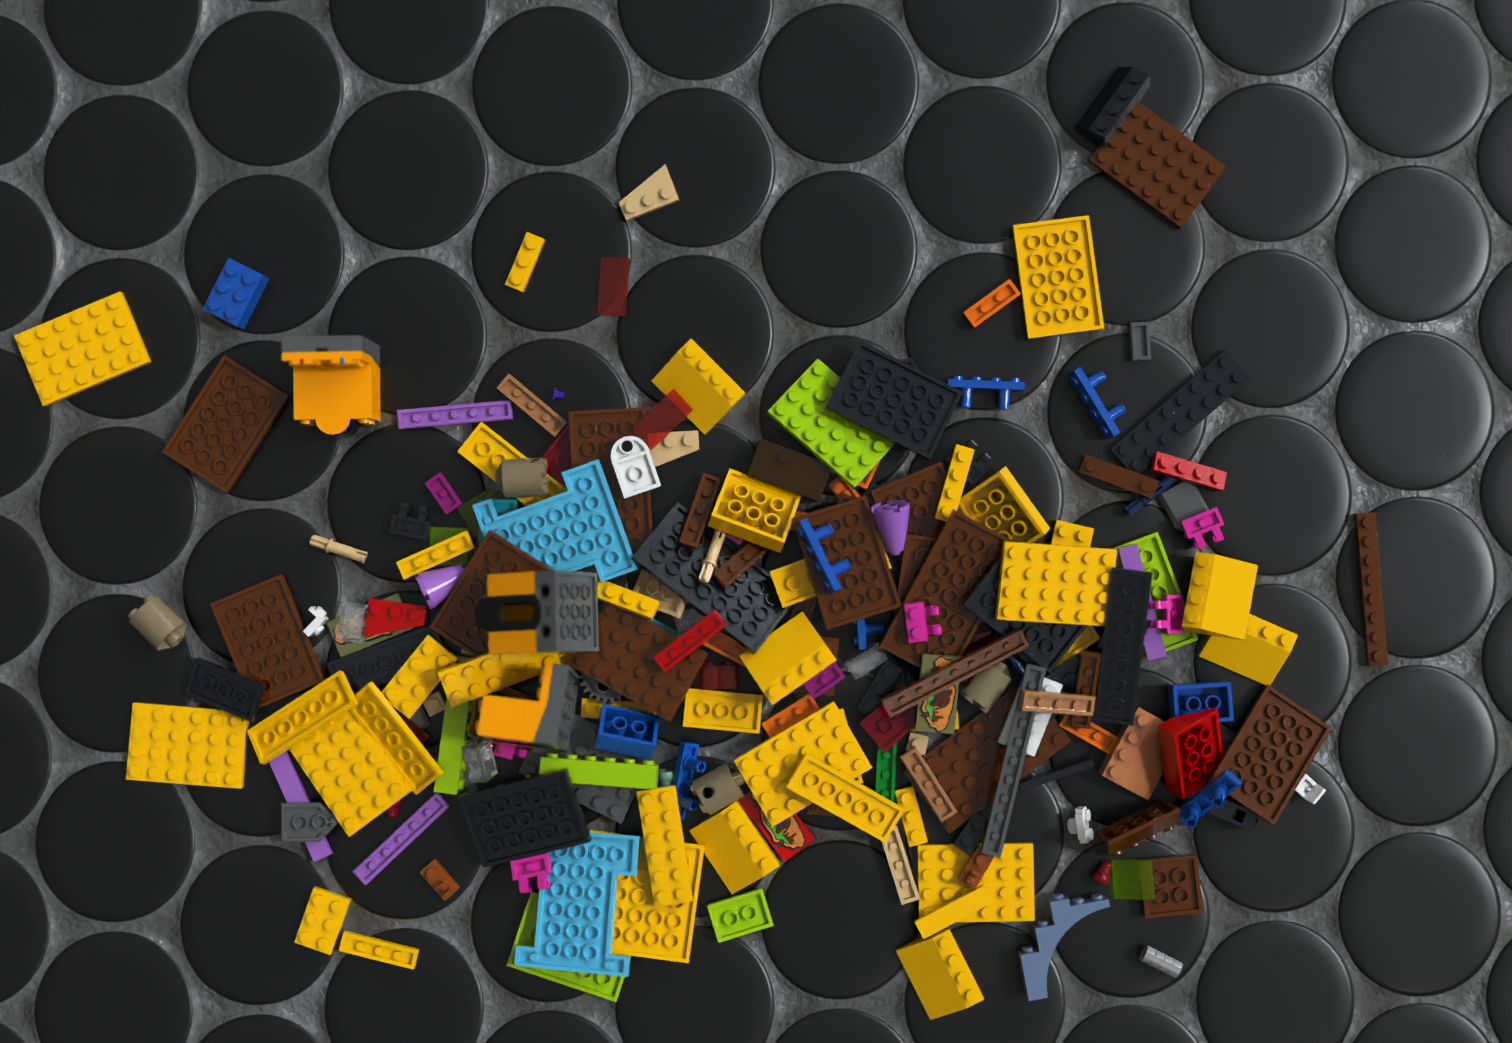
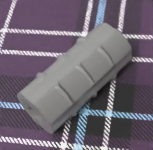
M1148 945L1144 946L1139 957L1140 961L1174 978H1177L1182 970L1183 963Z

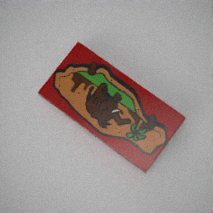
M751 790L745 794V797L738 800L784 862L815 839L797 813L772 827Z

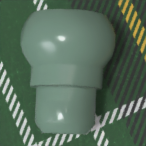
M659 769L658 784L660 787L672 785L674 776L672 769Z

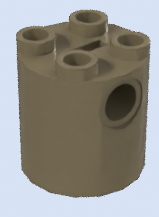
M547 458L503 459L496 471V486L501 490L505 498L545 496L548 494L549 477H545L546 470H548Z
M148 596L143 602L144 605L139 609L135 608L129 613V624L138 630L141 636L157 651L174 648L184 637L187 623L164 604L160 597Z
M1000 661L963 680L958 688V693L987 714L1012 681L1007 666Z
M727 762L693 780V784L690 785L694 796L697 795L701 800L699 806L702 812L709 813L710 815L745 797L741 787L742 784L746 783L739 769L732 771ZM712 788L713 796L708 798L707 792Z

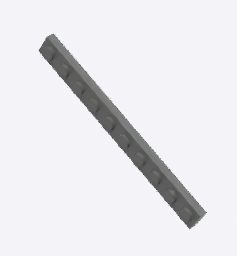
M1026 663L981 853L1001 857L1036 714L1033 711H1022L1019 709L1021 690L1041 691L1046 673L1045 667Z

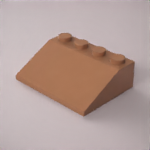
M1136 706L1134 725H1122L1117 734V737H1119L1110 754L1107 753L1097 773L1149 800L1164 772L1158 725L1165 721Z

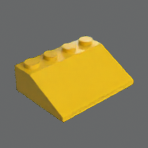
M692 339L670 359L652 380L663 394L704 435L746 395Z
M1006 466L963 495L959 502L962 513L965 516L1014 542L1033 543L1050 529Z
M729 469L708 526L780 553L802 495Z
M1196 552L1182 622L1185 632L1245 640L1258 565L1216 554Z
M803 611L773 631L754 655L748 650L739 655L772 705L836 661V658Z
M1249 614L1245 640L1207 635L1198 656L1261 684L1271 685L1290 655L1298 635Z
M738 800L712 814L689 830L698 844L705 845L704 854L731 894L763 878L780 866V861Z
M949 927L925 939L920 937L896 950L930 1020L969 1008L984 1000Z

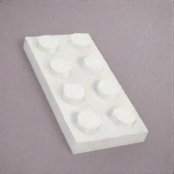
M1044 677L1041 691L1060 693L1063 684ZM1021 683L998 738V743L1007 745ZM1036 712L1026 754L1035 756L1052 713Z

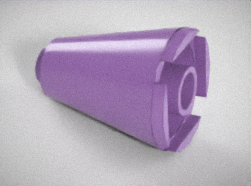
M904 500L887 501V504L881 506V502L871 506V512L885 551L890 553V555H899L904 550L910 503Z
M459 564L414 575L430 610L449 597L466 566L462 567Z

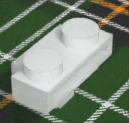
M1079 806L1075 808V817L1069 818L1067 825L1071 834H1078L1079 843L1084 844L1093 840L1094 833L1093 829L1089 828L1088 821L1091 820L1090 810L1086 806Z

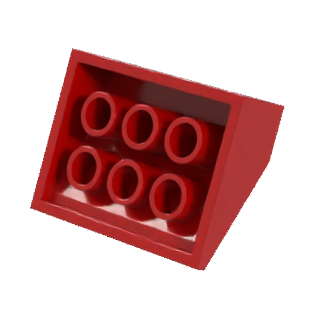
M1216 708L1172 717L1158 725L1166 790L1181 799L1188 797L1208 784L1207 780L1223 756L1218 709Z

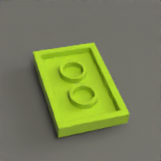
M762 887L707 904L718 943L774 926Z

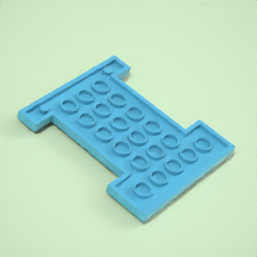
M599 459L562 472L568 491L498 516L492 498L472 505L484 538L489 530H493L553 570L576 571L595 564L600 581L603 582L638 569L637 564L631 559L633 552Z
M589 832L591 836L589 843L543 853L550 855L552 873L547 874L550 888L539 890L535 946L517 945L514 966L623 977L629 976L630 956L611 954L617 878L618 875L637 876L640 836Z

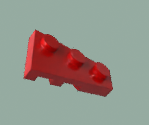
M369 598L364 636L423 626L426 622L428 606Z

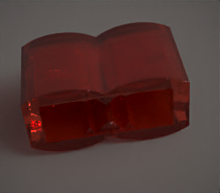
M723 661V665H715V662L703 663L700 669V690L739 688L738 664H734V661Z

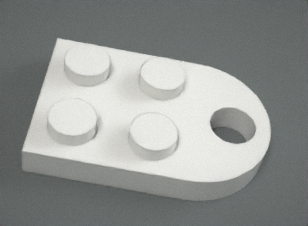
M626 436L619 439L613 445L611 461L624 498L661 486L649 448L643 440L635 436ZM624 441L632 442L633 448L631 451H623L622 443Z

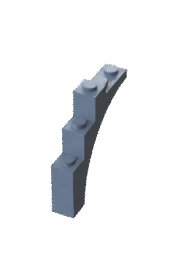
M1055 893L1050 898H1047L1051 921L1042 919L1038 920L1036 924H1032L1036 947L1024 946L1022 950H1017L1025 995L1028 1001L1048 998L1047 973L1055 947L1066 931L1081 918L1100 909L1110 907L1109 899L1105 895L1093 894L1091 898L1087 899L1076 897L1071 902L1063 893Z

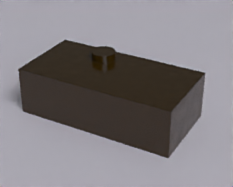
M760 439L747 475L820 502L831 469L818 459Z

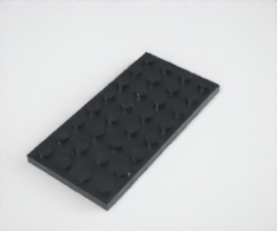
M677 502L631 559L704 617L715 609L727 624L721 630L754 655L792 605L782 608L770 573L756 562L726 589H723L712 576L708 583H701L698 577L703 566L702 560H705L715 530L707 524L705 525L697 550L678 544L689 510ZM725 538L716 561L717 566L713 569L712 574L739 551L738 548Z

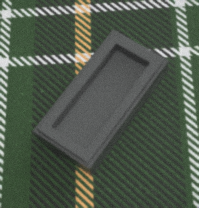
M1149 322L1129 323L1131 361L1151 360Z

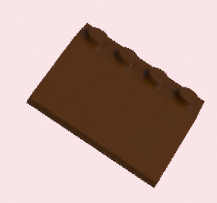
M1163 799L1095 831V834L1104 853L1112 857L1117 856L1127 847L1134 848L1144 839L1150 840L1155 838L1157 833L1161 831L1167 832L1172 830L1174 825L1179 823L1180 810Z

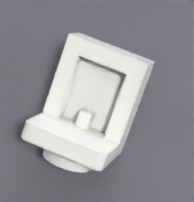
M311 606L308 610L316 618L303 631L308 637L318 636L324 630L323 625L329 620L326 616L327 612L323 608Z
M1305 773L1295 791L1314 805L1326 790Z

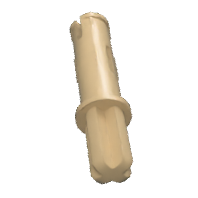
M716 529L714 531L705 560H702L703 566L698 577L701 583L709 582L713 569L717 566L716 561L726 537L725 532L720 534V530Z
M313 535L309 543L311 546L326 550V553L332 552L361 563L365 562L368 554L366 551L335 542L332 538L329 540L317 535Z

